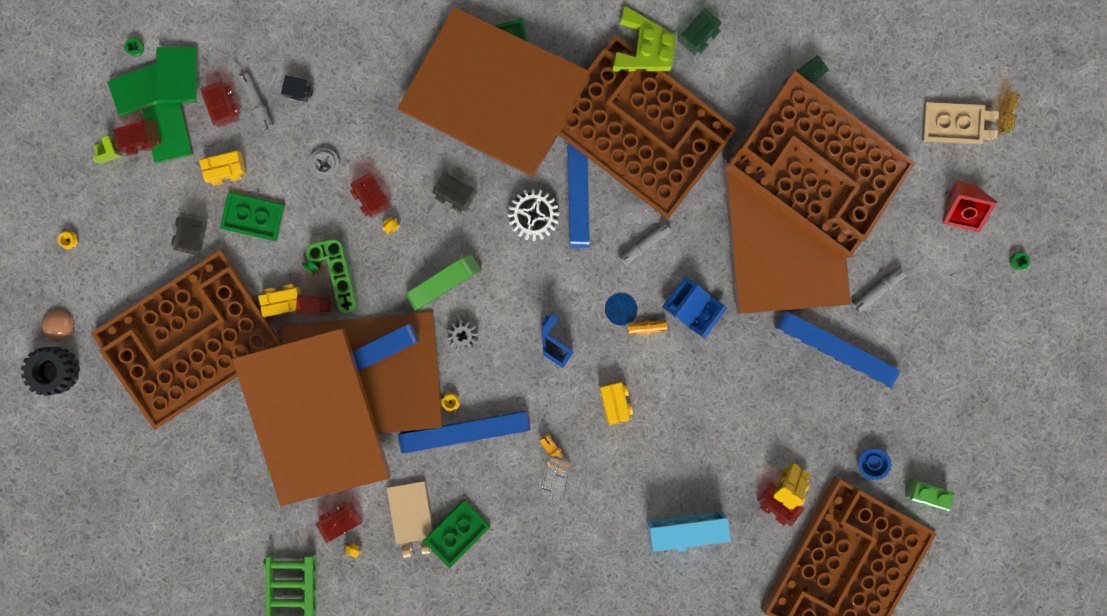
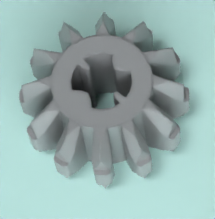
M459 320V327L453 322L452 326L455 330H447V332L452 333V336H447L446 339H453L449 346L452 347L457 344L455 351H459L462 346L463 352H467L466 345L473 349L474 346L471 341L478 343V340L473 338V336H478L479 332L472 333L476 325L468 328L470 325L469 320L466 321L465 326H463V320ZM465 331V335H468V338L462 341L459 340L458 333Z

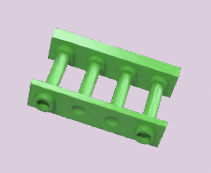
M270 553L263 562V569L266 570V616H274V607H302V609H305L304 616H316V553H308L302 561H274V553ZM274 568L302 569L305 571V578L302 580H274ZM274 588H302V590H305V597L302 599H274Z

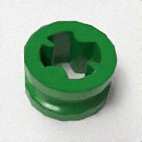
M129 38L124 44L125 51L131 56L138 57L144 52L143 43L136 38ZM132 44L138 47L137 51L132 50Z
M1015 253L1010 258V266L1015 270L1026 269L1030 264V258L1025 253ZM1022 257L1021 260H1023L1024 262L1023 264H1019L1018 266L1016 258Z
M308 258L307 262L301 263L313 276L315 271L321 270L314 261Z

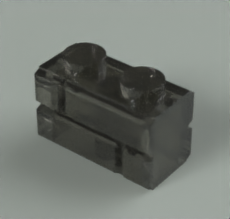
M444 172L432 191L436 195L434 199L443 204L447 201L452 204L451 209L460 214L462 211L468 212L478 194L477 191Z
M180 212V216L175 221L177 232L171 241L172 246H174L173 250L201 256L208 218Z

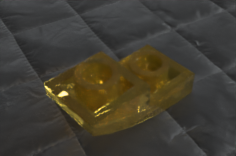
M1015 92L1007 94L1000 107L999 119L997 120V131L1000 136L1010 133L1016 125L1014 121L1017 115L1012 112L1018 106L1017 100L1020 95Z

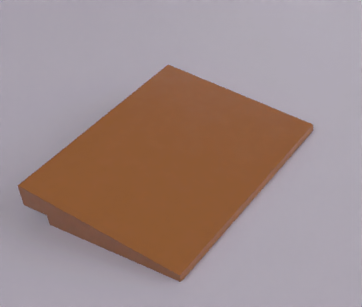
M453 7L397 109L399 112L518 171L534 177L579 102L580 94L590 79V71Z
M615 35L608 46L603 49L589 67L590 79L580 94L581 98L559 133V136L668 220L737 131V128L663 71H646V69H636V71L620 69V71H612L616 52L635 57L636 51Z
M793 71L724 169L843 258H851L860 243L867 239L915 165V162L799 73Z
M726 159V160L724 161V167L726 166V164L729 162L730 159ZM724 169L737 314L851 305L847 258H843Z
M224 249L209 256L91 333L101 348L99 350L154 430L238 377L232 361L233 358L283 344L267 317L262 316L260 306Z
M433 312L281 326L283 344L345 327L353 352L399 328L412 324L420 341L365 369L359 370L362 384L378 433L443 427Z
M345 327L325 331L232 359L280 506L390 478L391 472Z
M834 476L763 603L761 610L768 616H891L937 533Z

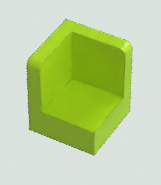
M111 136L101 138L102 143L94 145L96 157L92 159L93 162L102 164L121 157L116 138Z

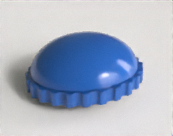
M880 448L867 449L859 457V471L869 480L883 479L891 471L890 456Z

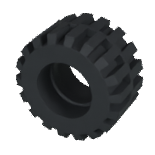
M61 347L35 349V352L28 354L29 358L24 359L25 366H21V370H24V374H21V377L26 380L23 382L25 386H30L29 390L31 392L36 391L37 395L44 396L67 392L70 390L69 387H73L76 384L73 380H78L79 378L76 372H80V368H76V364H79L78 360L72 359L75 355L68 353L69 350L66 348L61 349ZM49 360L55 364L57 369V375L52 382L44 374V366Z

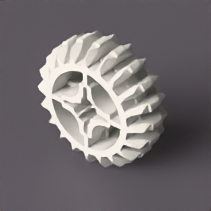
M531 189L532 195H528L527 190H525V197L522 198L520 194H517L520 201L517 202L513 199L512 203L516 206H509V210L514 211V213L508 214V218H514L509 224L517 225L513 228L514 232L518 229L521 230L518 234L519 237L526 233L525 240H528L530 235H533V241H536V235H539L540 239L543 240L542 233L545 232L547 236H550L548 229L550 228L553 231L556 229L551 224L559 223L557 219H553L560 215L559 212H553V210L558 209V205L551 206L555 199L552 198L548 201V193L542 197V190L538 191V195H535L534 189ZM535 200L530 209L520 208L526 201ZM540 202H543L548 207L550 217L539 211ZM536 207L537 215L540 217L533 220L531 224V216L528 213L535 210ZM518 214L528 218L527 229L519 223ZM537 221L548 222L542 229L532 231Z

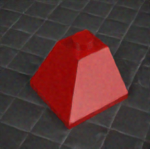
M956 180L948 196L943 224L980 232L997 201L975 184Z

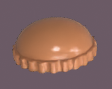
M59 309L47 313L41 324L45 337L56 342H62L69 338L75 327L71 315Z

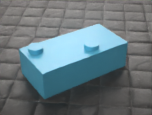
M722 511L647 521L649 542L653 552L671 549L685 551L687 547L731 542L729 521Z

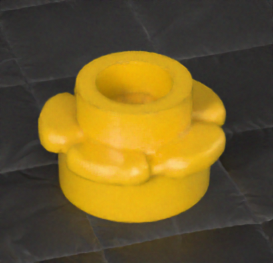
M392 217L386 219L383 222L382 230L388 235L392 234L400 227L397 222L398 219L395 218L393 220Z
M64 231L58 236V243L64 249L70 250L78 243L77 235L72 231Z
M450 392L446 393L444 398L441 399L442 407L446 411L456 410L460 405L458 395Z
M353 543L344 545L343 553L357 558L359 553H362L359 551L360 546Z

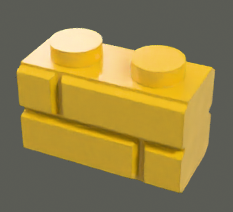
M238 150L199 159L204 181L212 184V186L221 185L223 180L227 179L237 181L242 179L243 175H247L242 153Z
M294 284L282 286L283 290L276 291L275 288L263 290L264 294L258 295L262 316L271 317L304 310L300 287H294Z
M620 381L599 386L608 425L631 420L630 415H633L631 403L627 404L626 396H629L627 385H623Z
M791 463L782 471L774 498L779 502H783V505L789 509H794L797 505L801 506L806 500L804 494L810 487L808 483L810 474L805 470H801V467L797 464Z

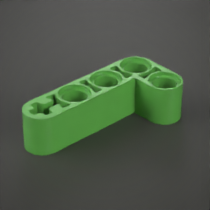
M328 240L309 245L306 249V256L309 260L315 262L327 260L339 310L343 313L355 312L358 308V301L344 244L337 240ZM333 244L339 245V251L336 254H333L331 251ZM319 248L321 252L318 258L313 257V250ZM339 262L344 266L343 271L340 273L335 269L336 264ZM342 281H346L348 284V288L344 292L340 289ZM347 301L352 303L349 309L344 307Z
M473 255L463 257L406 293V296L416 311L460 283L472 278L475 274H479L482 270Z

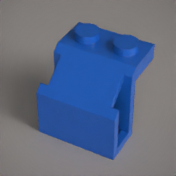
M684 276L662 306L669 314L677 317L684 325L704 339L728 309L725 305L712 298L699 284Z
M554 314L551 316L546 315L540 324L543 326L541 330L543 355L564 368L574 351L549 335V332L559 318ZM545 338L567 352L562 361L546 351Z

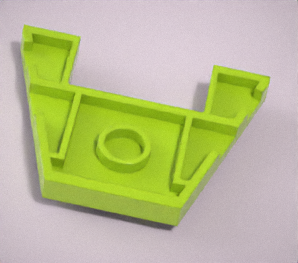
M624 6L620 25L639 30L635 57L616 52L612 71H620V69H628V71H636V69L670 71L673 65L676 35Z

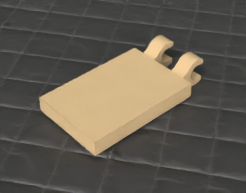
M926 102L923 142L981 145L983 144V139H997L998 131L984 130V121L998 120L999 111H985V105Z
M425 481L387 487L396 545L402 544L403 558L411 557V542L421 541L422 555L429 554L431 549L422 541L433 530Z

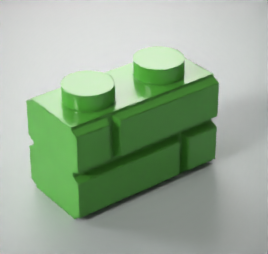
M911 478L905 496L911 500L949 511L955 493Z

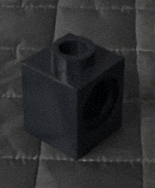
M285 75L281 94L286 98L308 102V98H311L313 95V87L308 80Z

